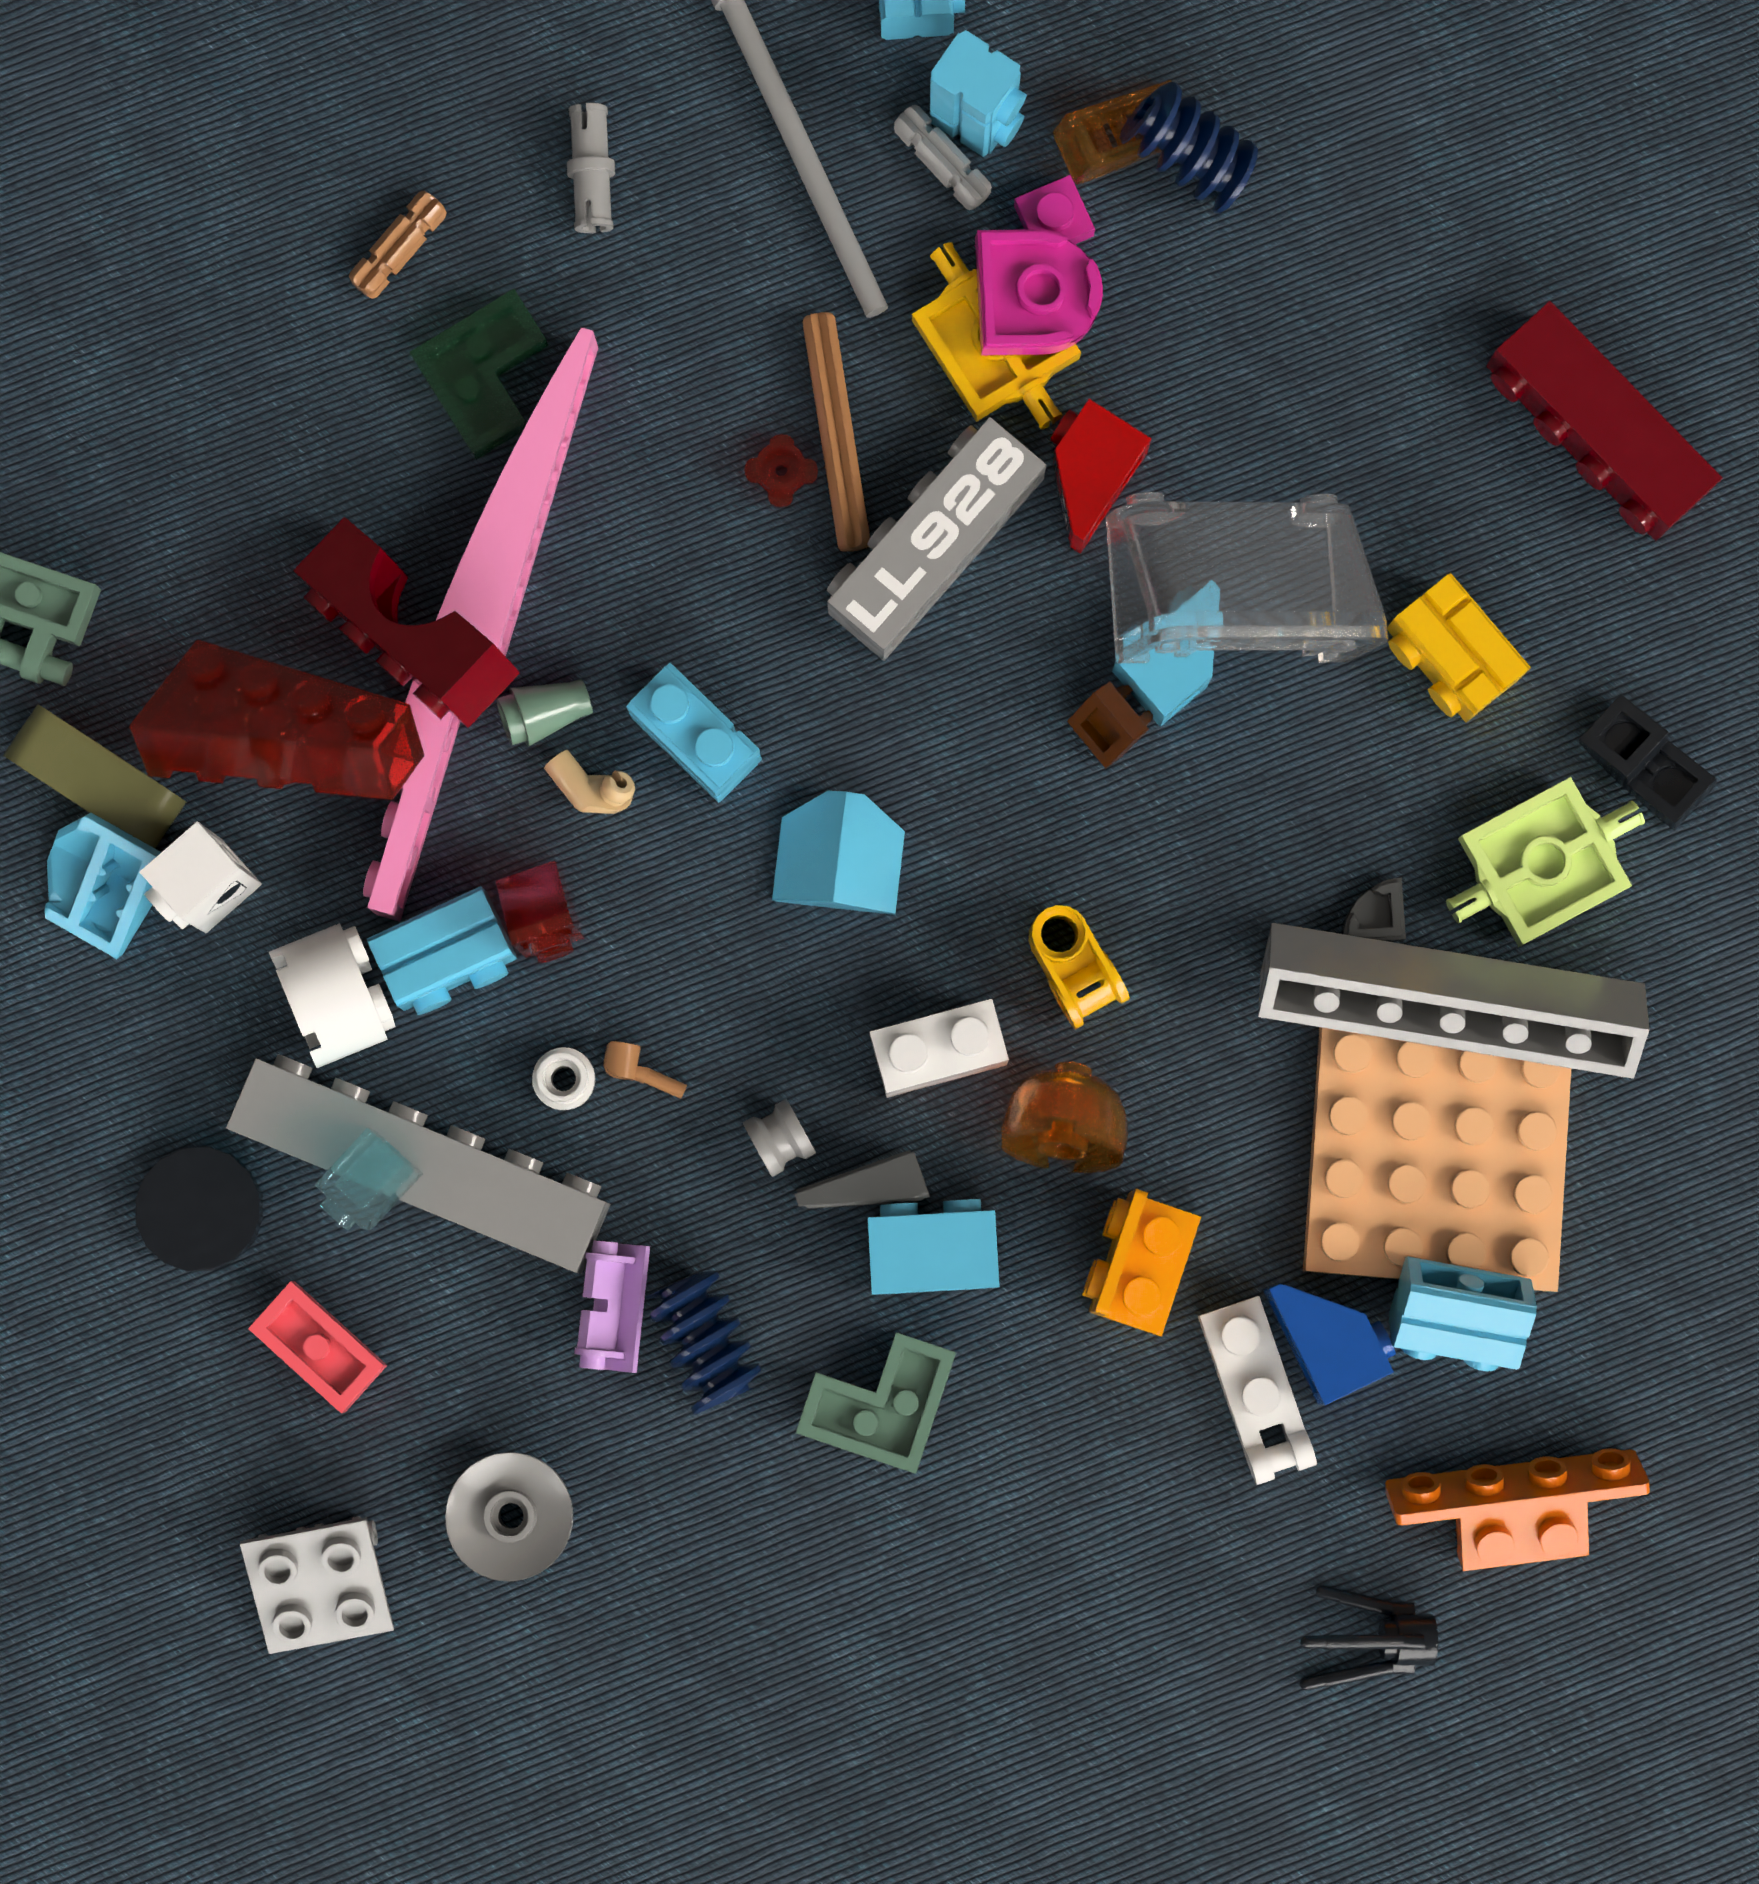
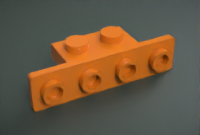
M1602 1449L1594 1454L1564 1458L1545 1456L1536 1458L1531 1462L1500 1466L1481 1464L1473 1466L1468 1470L1436 1474L1417 1472L1404 1478L1389 1479L1385 1482L1386 1496L1397 1525L1456 1519L1457 1554L1463 1571L1589 1556L1587 1502L1647 1495L1650 1492L1648 1476L1636 1451L1632 1449Z

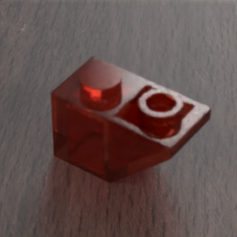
M555 860L496 880L511 943L525 958L536 956L538 963L552 961L574 951L572 942L584 939L562 870Z

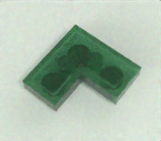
M512 289L410 351V354L477 460L521 433L526 426V421L498 379V376L546 348L548 343L515 289Z

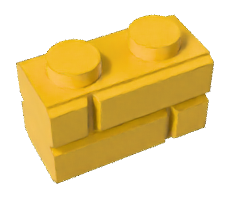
M1451 572L1399 613L1387 627V630L1393 636L1388 641V645L1397 659L1410 670L1418 666L1433 683L1428 688V692L1435 704L1449 717H1453L1458 713L1465 723L1509 689L1531 668Z

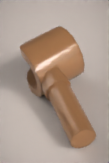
M611 1041L607 1044L603 1066L609 1076L616 1079L637 1081L642 1084L646 1083L679 1099L682 1098L687 1087L686 1084L653 1069L638 1066L641 1046Z

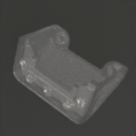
M1143 492L1127 496V505L1115 509L1106 516L1116 664L1147 663L1150 661L1149 651L1154 648L1156 653L1174 652V657H1187L1196 651L1302 650V656H1315L1318 654V663L1349 662L1388 642L1386 614L1352 510L1349 505L1338 503L1337 496L1334 494L1309 495L1301 498L1300 503L1164 501V494Z

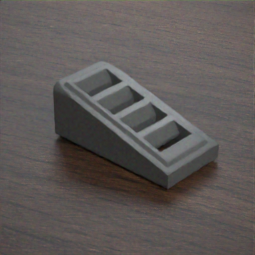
M910 1150L800 1188L794 1194L798 1206L808 1209L920 1202L923 1199L930 1198L916 1155Z

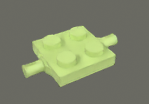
M1570 777L1458 838L1475 869L1477 884L1452 898L1446 899L1447 907L1451 911L1472 900L1473 903L1452 914L1455 921L1461 923L1462 920L1490 906L1492 910L1502 917L1516 944L1520 947L1632 886L1617 860L1613 839L1639 825L1645 824L1642 812L1622 823L1618 822L1639 809L1637 804L1631 800L1626 805L1600 817L1597 812L1585 803Z

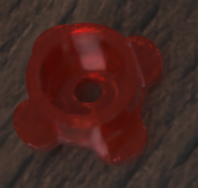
M785 434L772 437L770 444L762 449L757 458L749 459L744 469L747 480L751 483H758L768 493L770 504L778 508L789 506L793 501V494L804 484L814 483L818 476L816 462L812 459H804L801 451L794 446V440ZM778 466L787 468V473L784 476L776 474L775 470Z

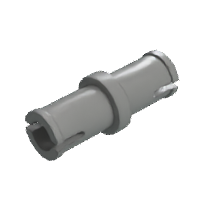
M586 103L587 112H582V105L575 104L568 108L571 119L572 159L566 162L567 176L573 179L574 230L580 233L594 234L596 233V226H600V231L604 233L614 229L611 218L610 178L615 175V161L609 158L608 107L599 103Z

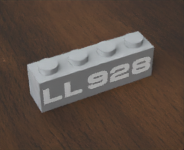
M991 417L987 419L979 430L970 425L960 434L948 451V454L953 458L938 476L929 471L916 484L907 498L913 505L898 522L892 517L887 518L869 539L867 545L872 551L857 568L852 563H848L835 576L827 588V592L832 595L827 601L828 614L883 661L888 658L1044 480L1046 464Z

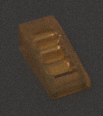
M1171 80L1068 113L1054 129L1053 135L1075 184L1078 185L1099 178L1162 151L1157 147L1148 156L1141 158L1137 155V150L1142 139L1136 140L1134 136L1123 144L1120 142L1119 137L1123 126L1128 120L1126 115L1132 114L1147 96L1160 86L1171 82ZM1104 124H1109L1118 147H1112L1103 127Z

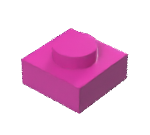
M1071 175L1019 196L1014 200V208L1024 229L1056 231L1069 237L1068 240L1074 244L1094 237L1095 227Z

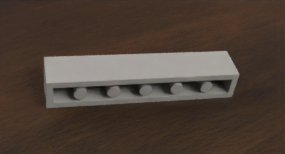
M1271 924L1260 972L1258 1017L1633 1079L1650 1030L1645 983L1284 924Z
M277 1054L273 1065L257 1058L255 1059L226 1129L563 1268L582 1274L587 1263L585 1253H591L593 1240L596 1241L611 1205L597 1198L601 1186L570 1173H566L562 1184L541 1176L539 1173L543 1162L508 1149L504 1160L481 1151L486 1140L485 1138L450 1125L446 1136L423 1127L428 1115L397 1102H392L389 1112L366 1104L370 1091L336 1077L331 1089L308 1080L313 1069L312 1067Z

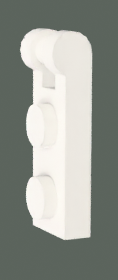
M1260 1296L1199 1315L1198 1319L1256 1485L1274 1480L1275 1472L1292 1466H1296L1298 1471L1316 1466L1315 1453L1304 1428ZM1281 1424L1286 1442L1265 1448L1259 1431Z

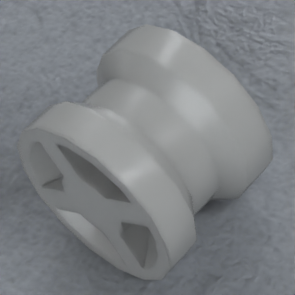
M787 1099L775 1104L773 1113L763 1119L752 1117L743 1122L748 1135L772 1177L783 1172L786 1162L795 1157L807 1159L816 1154Z

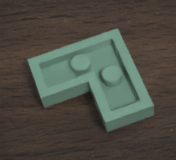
M896 1332L876 1392L816 1372L796 1434L916 1474L956 1352Z

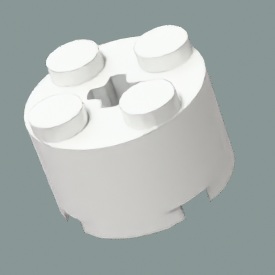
M339 923L269 951L285 995L309 1049L321 1045V1048L310 1052L316 1068L388 1040L385 1031L396 1026L380 985L376 984L367 988L361 975L371 971L372 968L355 926L343 930Z

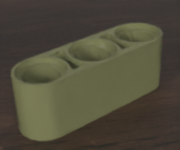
M37 704L3 754L4 757L89 813L95 814L153 848L157 847L187 803L184 799L39 704Z

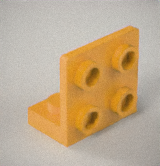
M1134 1189L1128 1193L1126 1200L1117 1198V1201L1114 1200L1102 1236L1113 1240L1106 1261L1098 1258L1093 1261L1082 1296L1093 1299L1089 1309L1090 1313L1162 1337L1201 1216L1148 1199V1192Z

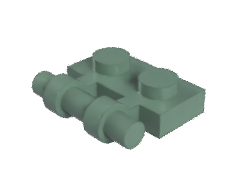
M0 552V664L20 671L21 678L41 684L44 680L66 686L72 675L73 664L53 657L52 651L57 639L79 647L81 646L101 589L96 584ZM5 622L33 631L27 647L1 639V632Z

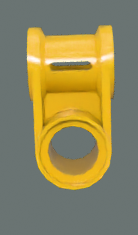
M1055 905L1046 908L1035 918L1029 929L1028 941L1031 951L1045 973L1057 1003L1075 1030L1083 1026L1084 1017L1115 1000L1122 1004L1130 999L1115 966L1107 954L1100 948L1085 919L1077 910L1069 906ZM1062 919L1070 924L1075 934L1074 944L1070 950L1054 952L1047 948L1041 937V930L1046 921ZM1096 982L1101 983V986L1081 998L1077 997V993Z

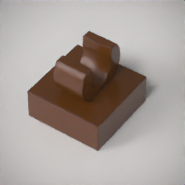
M1110 681L1096 690L1067 720L1105 769L1119 760L1149 730L1147 725L1153 718V714L1149 710L1138 716L1125 700L1133 691L1129 685H1122L1116 689Z

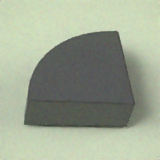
M1402 877L1380 882L1363 893L1347 913L1341 934L1388 942H1403L1406 940Z

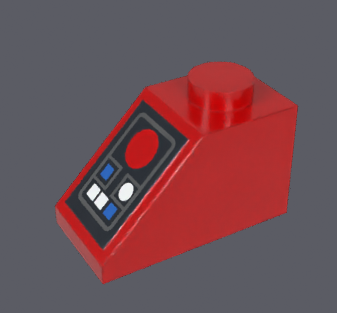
M1088 399L1079 414L1070 409L1062 418L1050 441L1058 445L1054 453L1053 470L1070 548L1080 554L1146 457L1152 439L1091 399Z

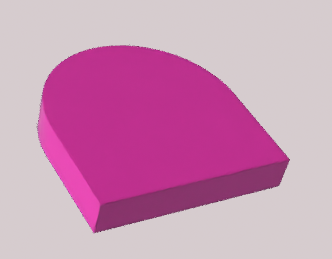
M1043 229L977 230L975 247L981 355L1052 354L1063 351L1079 342L1094 324L1102 303V278L1094 260L1090 259L1076 244L1069 241V237L1056 231Z

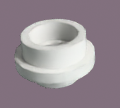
M566 1047L556 1048L545 1053L537 1061L532 1075L533 1088L538 1098L547 1106L557 1110L575 1109L584 1104L594 1090V1068L589 1059L581 1052ZM561 1068H570L576 1075L574 1086L567 1091L557 1090L553 1083L554 1074Z

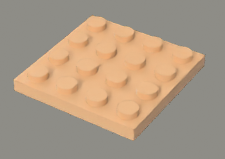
M1319 1027L1303 1272L1399 1279L1405 1257L1409 1256L1529 1278L1532 1280L1534 1291L1558 1292L1571 1068Z

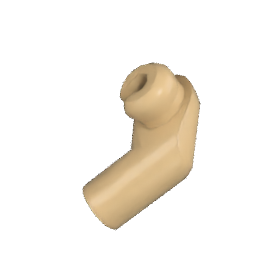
M568 750L556 755L544 767L545 771L574 808L582 813L615 814L626 809L632 802L635 784L633 779L623 771L615 770L612 775H587Z

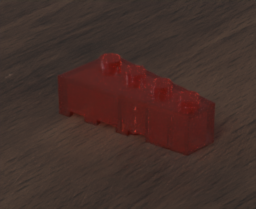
M198 639L129 725L147 774L150 777L170 778L173 771L196 773L198 780L202 782L223 783L226 776L255 778L259 787L282 789L284 785L294 782L312 784L314 791L317 793L393 800L425 756L410 704Z

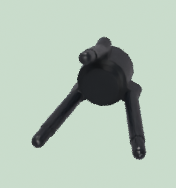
M1324 1585L1317 1587L1316 1594L1320 1598L1390 1616L1391 1620L1380 1621L1378 1635L1304 1636L1300 1640L1301 1646L1305 1649L1324 1650L1379 1649L1380 1657L1390 1660L1303 1678L1300 1681V1687L1303 1690L1331 1687L1390 1674H1414L1415 1666L1435 1665L1438 1653V1630L1433 1614H1416L1414 1603L1389 1602Z

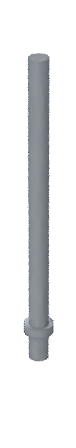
M711 0L715 10L723 11L866 317L871 318L881 314L888 309L886 300L745 1Z

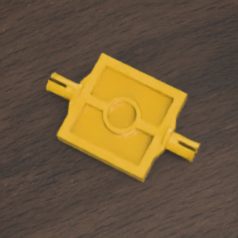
M952 242L943 244V252L938 247L932 252L930 257L934 260L949 285H947L937 299L912 313L913 324L976 422L1005 404L1023 400L1039 424V428L1042 430L1049 427L1050 420L1054 424L1063 415L1055 406L1044 386L1054 374L1079 360L1081 351L1074 344L1063 351L1052 354L981 355L977 269L968 270L953 247Z

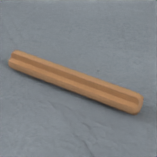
M830 312L814 313L804 317L803 330L837 544L840 551L843 552L859 551L869 547L867 543L870 539L836 320L833 313Z

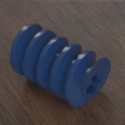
M1168 82L1157 88L1136 107L1121 130L1120 142L1124 144L1136 134L1142 135L1143 138L1137 150L1138 156L1144 158L1158 147L1162 152L1156 169L1162 173L1174 163H1179L1181 166L1175 178V183L1181 187L1196 176L1200 180L1194 192V198L1201 201L1213 191H1216L1218 196L1213 206V212L1215 214L1222 213L1233 204L1245 188L1257 161L1258 148L1251 140L1239 142V133L1233 126H1223L1220 128V118L1213 111H1206L1201 114V104L1195 97H1186L1181 100L1182 89L1175 82Z
M705 1271L695 1274L645 1297V1299L662 1298L663 1300L649 1314L653 1322L672 1321L673 1323L660 1337L662 1344L683 1345L682 1350L670 1361L672 1367H692L694 1370L680 1384L684 1392L703 1390L704 1395L691 1407L694 1415L753 1389L749 1387L748 1383L761 1371L759 1363L739 1364L738 1359L751 1347L748 1340L729 1341L727 1338L740 1325L738 1317L718 1318L717 1313L730 1301L728 1294L708 1295L706 1291L720 1277L717 1271Z

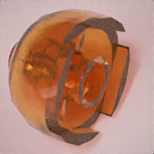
M1060 1062L1055 1065L1053 1070H1044L1023 1080L1014 1091L1007 1103L1002 1119L1001 1147L1005 1153L1015 1159L1040 1168L1050 1169L1049 1156L1062 1160H1076L1072 1170L1073 1173L1106 1172L1120 1167L1123 1163L1124 1150L1127 1147L1128 1117L1118 1093L1107 1082L1093 1076L1090 1067L1076 1062Z

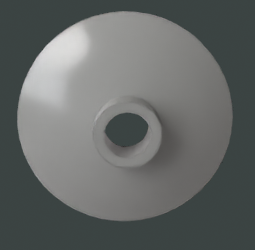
M514 1452L494 1454L471 1465L454 1484L446 1506L445 1521L447 1534L457 1556L474 1572L498 1581L524 1580L547 1569L565 1549L573 1526L571 1497L565 1483L557 1472L538 1458ZM508 1503L517 1504L523 1511V1521L518 1527H508L501 1520V1510Z

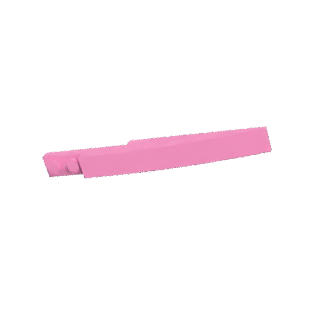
M581 328L529 418L475 527L436 618L438 620L456 611L493 642L505 656L598 351L594 332L589 329ZM414 680L406 698L380 778V782L388 791L401 794L399 803L391 801L387 807L381 828V837L388 838L381 862L372 861L363 887V896L370 898L368 909L378 916L399 922L402 918L461 722L450 712L441 720L413 695V692L419 687Z

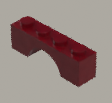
M345 517L293 570L311 588L303 598L330 623L338 615L341 616L346 622L339 628L340 631L365 654H368L374 646L381 651L382 654L377 658L376 662L401 686L404 687L410 679H413L419 685L413 692V695L440 720L450 712L469 728L520 674L493 642L456 611L436 621L422 625L398 624V603L408 577L380 546Z

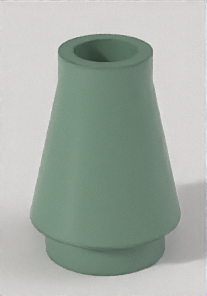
M582 679L567 683L509 688V695L496 698L500 719L511 746L525 742L530 747L577 719L593 714L590 697Z

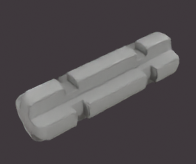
M910 106L895 120V133L908 147L915 146L916 152L914 154L946 188L951 186L954 188L953 196L966 209L973 210L981 205L991 193V183L978 169H970L969 164L971 161L939 127L932 128L930 124L932 119L920 106Z

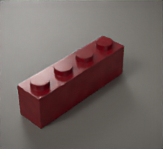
M1548 301L1498 347L1486 366L1492 372L1490 378L1496 389L1511 402L1519 400L1534 415V426L1542 437L1554 446L1562 444L1578 461L1576 468L1582 478L1597 490L1604 488L1621 505L1619 513L1624 521L1639 534L1645 535L1648 533L1657 541L1723 478L1551 301Z

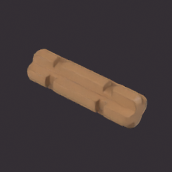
M426 191L418 192L406 206L409 213L406 216L400 214L370 248L371 257L368 260L362 258L350 272L349 278L352 284L371 299L378 297L390 283L387 280L390 273L397 275L427 240L424 233L427 230L433 232L445 219L447 213L445 207Z

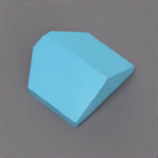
M830 790L824 792L782 817L772 901L895 915L905 831L864 794Z
M89 813L59 829L47 859L49 901L45 904V918L118 959L125 952L152 907V904L144 895L152 886L140 874V871L161 852L93 813Z

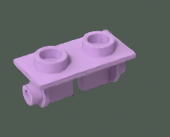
M593 1240L592 1253H585L587 1263L583 1297L594 1298L593 1311L581 1310L578 1344L574 1350V1354L580 1355L579 1368L637 1373L650 1246Z

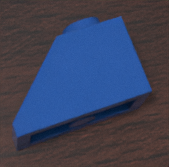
M1281 1283L1273 1284L1263 1289L1317 1404L1327 1405L1394 1373L1388 1358L1396 1355L1394 1347H1392V1341L1379 1320L1370 1324L1367 1315Z

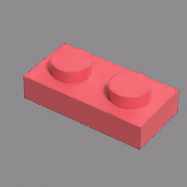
M290 1281L248 1328L340 1413H345L387 1367L386 1363L295 1281Z

